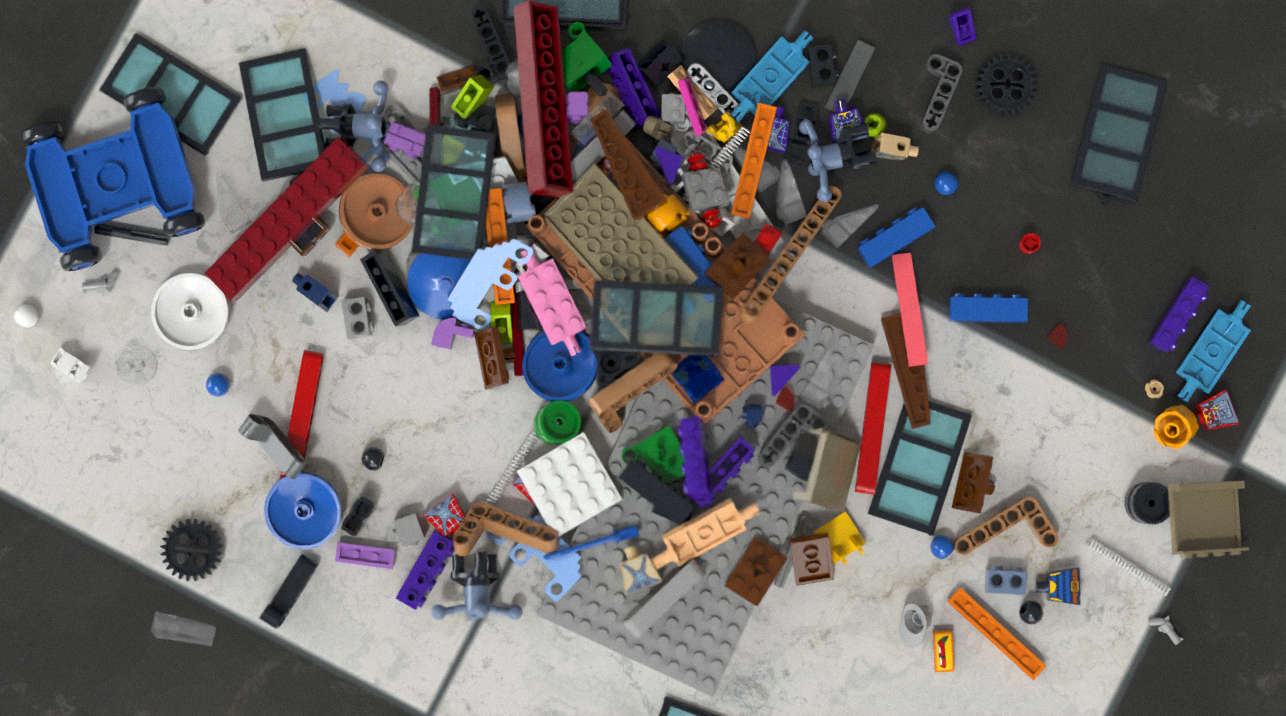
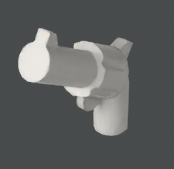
M112 271L108 280L106 277H102L97 282L82 283L83 293H86L87 290L97 289L98 291H108L110 293L111 287L114 285L119 274Z
M578 301L574 303L586 325L584 334L590 337L592 316L588 312L585 313L578 306Z
M1169 616L1165 618H1149V626L1160 625L1158 630L1167 633L1175 645L1184 640L1174 631V626L1170 622Z

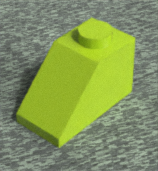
M481 74L470 77L451 108L461 117L467 119L485 102L495 86Z
M491 301L492 327L498 326L502 336L501 344H513L511 303L495 305V301Z

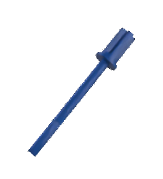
M637 525L617 531L613 529V535L555 551L543 557L545 560H549L614 540L616 544H619L618 542L639 536Z

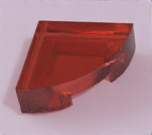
M1059 323L1047 336L1060 350L1064 348L1067 341V332L1062 323Z
M784 386L775 404L792 413L794 398L791 391Z

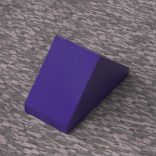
M970 8L952 13L948 21L958 46L976 40Z
M656 147L654 151L667 183L671 186L683 162V157Z
M799 365L770 366L771 395L774 397L801 367Z

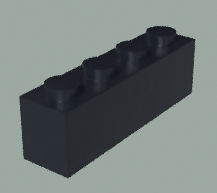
M374 250L360 259L395 327L406 325L420 316L386 250Z
M638 458L636 461L631 459L618 478L678 525H681L694 508L692 505L693 500L685 494L682 497L677 494L676 491L678 489L669 482L666 485L660 481L662 477L654 470L651 473L645 469L647 465Z

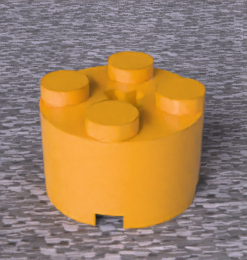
M664 194L668 203L645 218L663 237H666L665 233L669 230L672 233L687 220L685 215H690V213L675 195L667 196Z
M1172 406L1156 418L1153 429L1154 436L1161 445L1178 449L1186 445L1195 436L1199 425L1195 415L1186 406Z

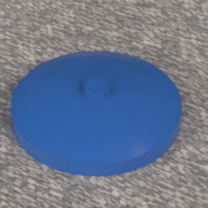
M444 243L430 246L468 251L455 244ZM418 254L410 266L407 278L410 297L418 309L436 319L455 318L453 317L454 310L451 309L452 302L448 301V298L471 260Z
M545 331L531 341L523 357L522 370L527 385L537 396L550 402H569L579 398L590 389L598 374V362L593 351L589 348L590 339L580 331L576 333L575 338L582 351L576 352L573 356L570 355L564 341L551 345Z
M300 472L296 479L285 476L271 488L265 501L264 514L269 530L280 542L296 549H311L327 542L337 531L342 518V505L337 491L327 480L313 473Z

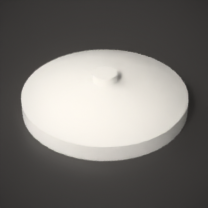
M185 273L170 278L158 289L152 302L151 317L155 330L165 342L183 350H198L211 345L222 335L229 319V305L225 294L211 279L200 274Z

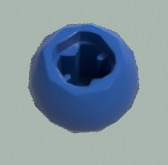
M949 171L939 173L934 181L936 190L943 195L953 194L958 188L957 176Z
M214 373L207 378L206 389L210 395L221 397L228 392L230 381L225 374Z
M939 535L931 542V552L938 559L943 560L954 551V543L948 536Z

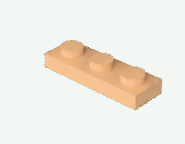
M680 65L668 75V78L680 90L678 81L681 78L687 77L688 73ZM690 79L702 117L705 120L718 108Z

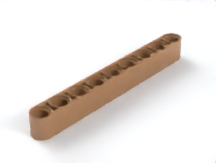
M828 187L832 192L834 200L830 199L827 202L817 201L740 312V317L745 323L751 324L756 321L841 198V191L837 187ZM817 209L822 210L824 214L819 213ZM807 223L812 224L814 228L809 227ZM798 238H802L804 242H800ZM788 252H792L795 257L790 256ZM778 266L783 267L785 271L779 270ZM767 280L772 281L775 286L770 285ZM757 295L763 296L765 300L759 299ZM747 309L752 310L755 315L749 314Z

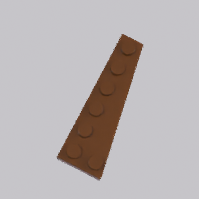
M607 109L591 118L590 121L634 222L637 223L668 203Z
M900 313L881 318L911 429L930 425L924 365L908 366Z

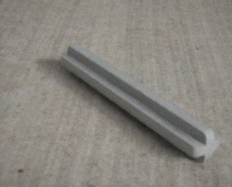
M800 516L792 538L804 536L810 522L809 517ZM790 544L785 554L788 559L774 582V585L779 588H784L793 565Z

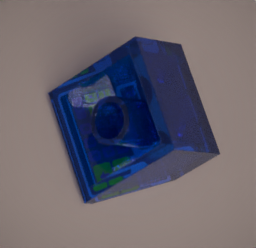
M689 355L671 373L694 404L703 399L706 394L725 380L707 356Z

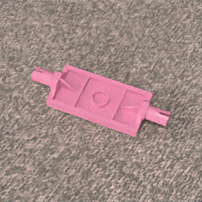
M523 250L520 252L523 259L526 258L528 255V252H526L527 250ZM533 253L526 263L527 271L518 275V279L551 345L564 341L570 355L573 356L576 352L582 351L575 335L586 328L585 323L554 260L551 258L540 263Z

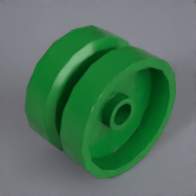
M554 401L542 406L534 417L536 435L542 442L549 445H559L573 439L581 427V417L578 410L566 401Z

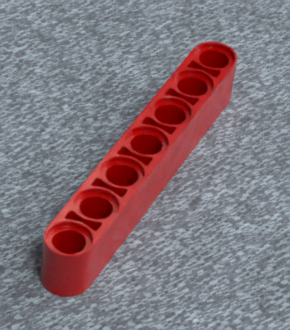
M304 350L287 435L289 441L304 459L306 457L324 353ZM282 471L280 473V479L286 476Z
M871 362L855 493L875 494L891 373V364Z

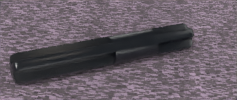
M107 224L94 226V232L100 235L167 246L170 241V237L166 236V234Z

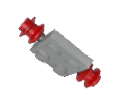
M700 152L693 153L687 159L688 163H692L689 170L693 172L682 174L690 210L693 212L706 209L702 214V218L707 219L704 224L709 228H716L720 226L723 219L718 218L721 211L714 208L724 207L729 204L720 168L704 170L708 166L707 163L703 162L706 156Z

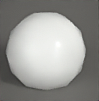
M23 304L15 310L14 319L18 324L29 328L37 323L39 313L34 306Z

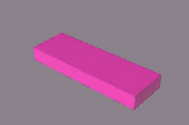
M687 76L681 78L678 81V85L695 135L698 136L706 131V126L690 78Z

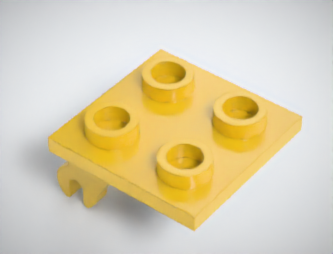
M846 511L813 532L814 534L828 532L833 564L840 560L844 565L848 564L845 557L856 550L861 555L864 553L861 547L866 542Z

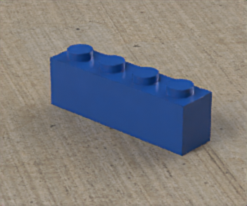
M916 207L907 213L909 215L903 220L901 217L891 223V228L886 230L884 227L875 233L876 237L872 240L868 237L859 243L860 247L857 251L869 269L936 227L924 208L918 210Z
M681 226L664 238L700 277L694 283L695 285L716 286L704 275L713 262L711 259L708 261L703 256L705 251L700 244L695 245L692 240L694 236L688 228L684 229ZM702 294L708 304L714 300L713 294Z
M954 294V297L949 298L948 321L1025 323L1028 321V298H1023V295H1011V298H1003L1004 295L993 294L992 298H984V294H973V297H965V294Z

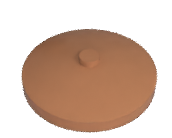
M377 173L359 177L342 194L339 202L338 213L343 230L353 242L367 249L385 250L396 246L407 237L414 224L415 206L409 191L401 182L388 175Z

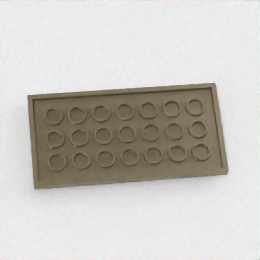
M594 164L573 185L574 192L562 196L542 216L544 221L596 279L692 285L700 278L646 218L637 223L634 222L621 190L598 164ZM640 291L638 325L643 331L676 301V292ZM632 301L627 307H622L630 316Z

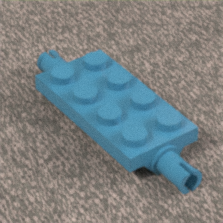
M803 31L794 43L787 42L781 36L731 92L740 101V104L730 113L732 118L738 114L734 119L737 123L740 122L748 111L755 115L758 103L771 106L809 64V61L802 54L803 49L813 40L811 35L804 40L809 34L808 32Z
M1240 300L1234 312L1229 315L1220 309L1216 310L1175 372L1187 382L1178 394L1180 399L1183 398V401L1189 402L1196 389H1200L1206 394L1211 392L1251 331L1242 324L1243 317L1251 308L1249 304L1246 305V302Z

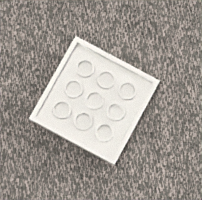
M584 432L517 471L548 527L556 530L558 537L623 500Z

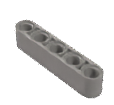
M621 110L613 117V120L624 136L636 125L624 110ZM597 135L571 159L573 185L605 156Z
M692 559L624 625L636 638H639L693 587L706 572Z

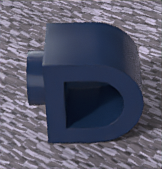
M747 404V407H743L742 419H746V427L757 428V424L761 425L762 404Z

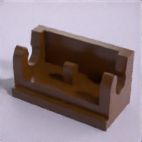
M473 65L438 76L437 80L442 94L446 95L463 89L469 78L476 76Z

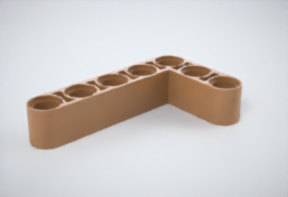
M513 92L495 95L502 155L506 158L517 181L526 182L527 185L526 178L521 177L524 171V161L517 121L515 94Z
M655 353L594 395L589 400V405L609 433L615 432L623 424L616 411L671 374L678 364L671 354Z
M1025 497L958 537L954 541V551L958 554H968L1024 519L1042 546L1054 547L1058 543L1059 537L1038 502L1032 497ZM1027 500L1033 504L1030 511H1026L1023 507L1024 502ZM1010 510L1016 513L1014 521H1010L1007 518ZM1036 517H1040L1043 521L1042 526L1039 528L1034 525ZM994 520L1000 524L998 531L991 529V523ZM978 530L984 534L981 541H977L974 537L975 532ZM1047 533H1050L1053 537V541L1050 544H1046L1044 541V536ZM962 540L967 543V549L963 552L958 549V543Z
M482 502L475 503L471 507L453 536L454 550L459 556H466L472 551L484 530L548 554L558 549V535L553 528Z

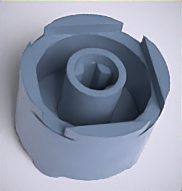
M526 182L502 185L501 189H505V194H502L505 216L509 215L510 218L506 220L507 223L531 220V216L535 215L534 204H530L529 197L532 194L529 193Z

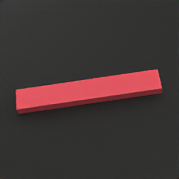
M911 253L892 255L908 366L928 364Z

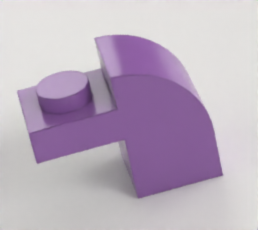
M448 318L441 321L435 328L431 345L452 350L454 335L474 338L475 331L471 329L470 325L460 324L458 327V320L456 318Z

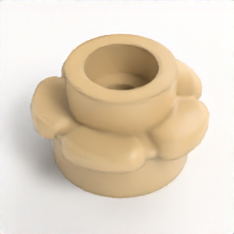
M1154 379L1146 384L1145 391H1147V395L1150 398H1159L1163 395L1164 385L1158 382V380Z

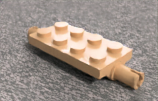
M728 499L663 534L662 538L668 547L666 548L667 551L651 559L657 569L671 561L676 562L679 567L745 531V521L760 514V511L755 502L740 511L736 510L732 500Z

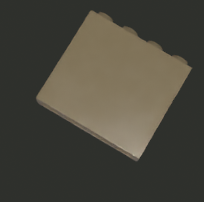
M820 427L818 431L810 429V432L819 435L820 439L806 493L795 490L793 498L844 512L861 445L854 443L855 439Z
M1244 481L1168 485L1172 555L1180 554V558H1192V554H1197V557H1209V553H1213V556H1225V552H1229V555H1241V551L1249 550V547L1242 548L1238 489L1245 488Z

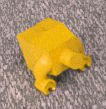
M725 112L721 116L722 120L716 125L717 129H715L714 125H710L706 129L707 133L712 134L717 140L724 143L733 138L738 133V130H741V127H743L740 122L737 123L734 120L735 117L732 118L729 112Z

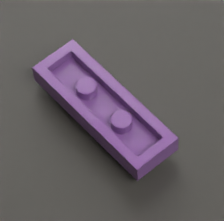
M338 542L335 562L393 569L396 550Z

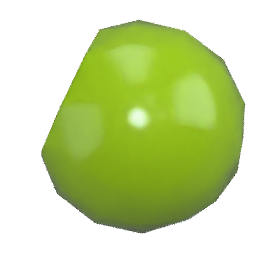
M869 114L863 120V123H867L869 136L876 137L884 133L886 120L880 114Z

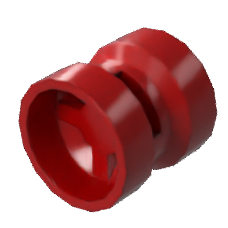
M1034 233L1026 234L1019 242L1020 250L1025 254L1034 253L1041 245L1040 238Z

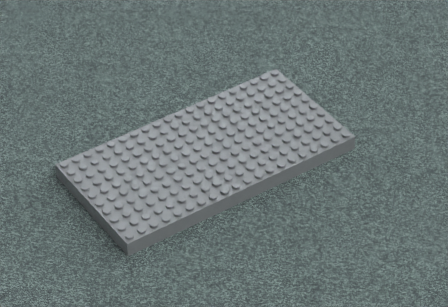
M775 299L774 301L803 331L805 336L772 366L799 365L801 368L774 397L771 395L770 368L767 369L705 425V432L708 435L706 444L709 470L740 437L755 449L753 451L755 456L748 464L742 463L739 467L741 471L735 478L730 476L726 481L728 483L726 488L721 493L717 491L713 495L715 500L708 507L706 505L701 507L693 500L692 504L696 506L691 519L728 499L732 500L736 510L739 511L755 502L760 514L745 521V531L693 558L706 574L639 638H636L624 624L690 562L688 561L678 567L676 562L671 561L659 569L656 568L651 558L667 551L666 548H668L662 535L680 525L652 513L653 504L618 478L628 465L621 457L622 451L625 448L634 447L667 426H670L680 442L682 441V437L678 433V426L681 425L680 419L695 417L692 411L662 379L638 396L605 467L623 500L578 525L569 546L572 547L613 535V529L617 531L637 525L639 536L618 542L619 544H616L614 540L576 551L581 557L578 561L580 565L578 572L581 574V578L559 601H554L546 594L537 614L548 621L711 697L714 696L755 607L752 603L726 588L725 584L754 537L780 552L803 502L793 498L795 490L806 493L809 479L804 482L785 471V468L795 452L814 462L820 436L811 433L804 426L777 462L769 468H764L759 464L758 456L794 409L801 404L810 406L823 416L827 421V429L835 432L874 348V345ZM747 404H762L761 425L757 424V428L746 427V419H742L743 407H747ZM800 408L798 416L804 419L808 416V411L805 408ZM815 420L813 422L814 429L823 428V422ZM788 423L786 431L789 434H793L796 431V426L793 423ZM780 438L775 439L774 447L782 449L784 441ZM770 446L768 447V450H770L771 452L767 456H762L764 458V464H766L767 462L771 464V456L773 454H775L776 456L779 454L774 452L770 448ZM629 450L625 453L624 457L627 461H631V459L634 460L636 458V454L634 451ZM639 454V460L645 463L641 454ZM646 466L645 469L651 473L648 466ZM686 475L671 483L678 489L676 491L677 494L681 497L685 494L692 499L684 490ZM636 546L639 556L648 555L662 582L626 594L621 563L628 561L624 549ZM555 583L551 586L550 591L553 595H559L562 592L561 584Z

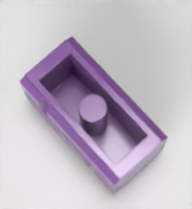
M570 92L565 96L568 124L574 125L579 124V121H583V118L588 114V105H586L588 103V94L586 92Z
M393 121L384 141L388 145V149L397 153L399 150L406 152L405 156L415 160L417 157H423L425 133Z

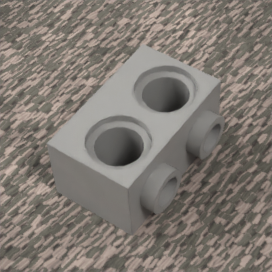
M365 297L342 300L347 339L372 336L371 331H374L373 320H369V313L372 312L370 301H367ZM359 303L362 305V310L360 313L355 314L352 308L355 304ZM362 322L365 325V329L358 333L355 330V326L357 323Z

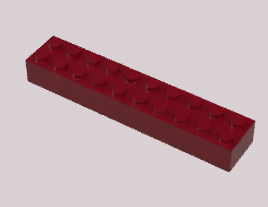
M528 0L514 7L528 189L530 194L558 198L574 192L558 6Z
M337 137L205 274L230 301H238L370 165L344 138Z

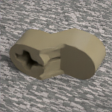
M648 116L643 129L646 134L659 141L660 139L666 142L670 141L673 134V127L653 116Z

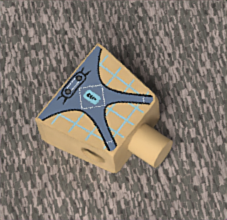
M881 133L873 137L871 153L875 152L876 157L903 160L908 158V156L917 157L919 147L911 145L910 138Z
M636 546L624 549L628 561L622 562L621 567L626 594L662 582L647 554L639 556Z

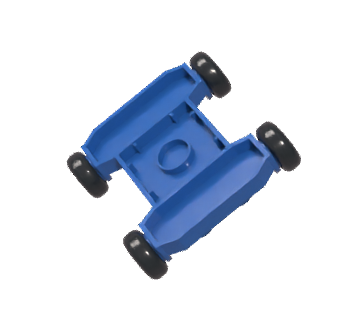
M161 87L137 90L124 98L125 108L131 115L129 131L69 151L61 144L60 138L64 132L59 122H43L22 131L21 139L27 148L25 167L47 237L58 248L59 253L63 254L60 257V264L64 271L84 269L102 260L100 248L92 246V226L152 206H156L163 218L166 219L163 228L168 237L187 235L205 226L204 215L195 209L197 190L174 118L162 105L166 101V95Z

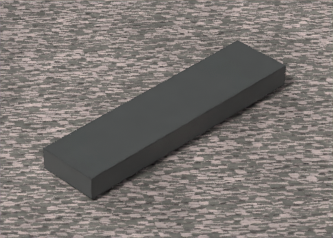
M860 40L857 41L825 109L831 112L837 111L834 101L846 98L848 105L875 47Z

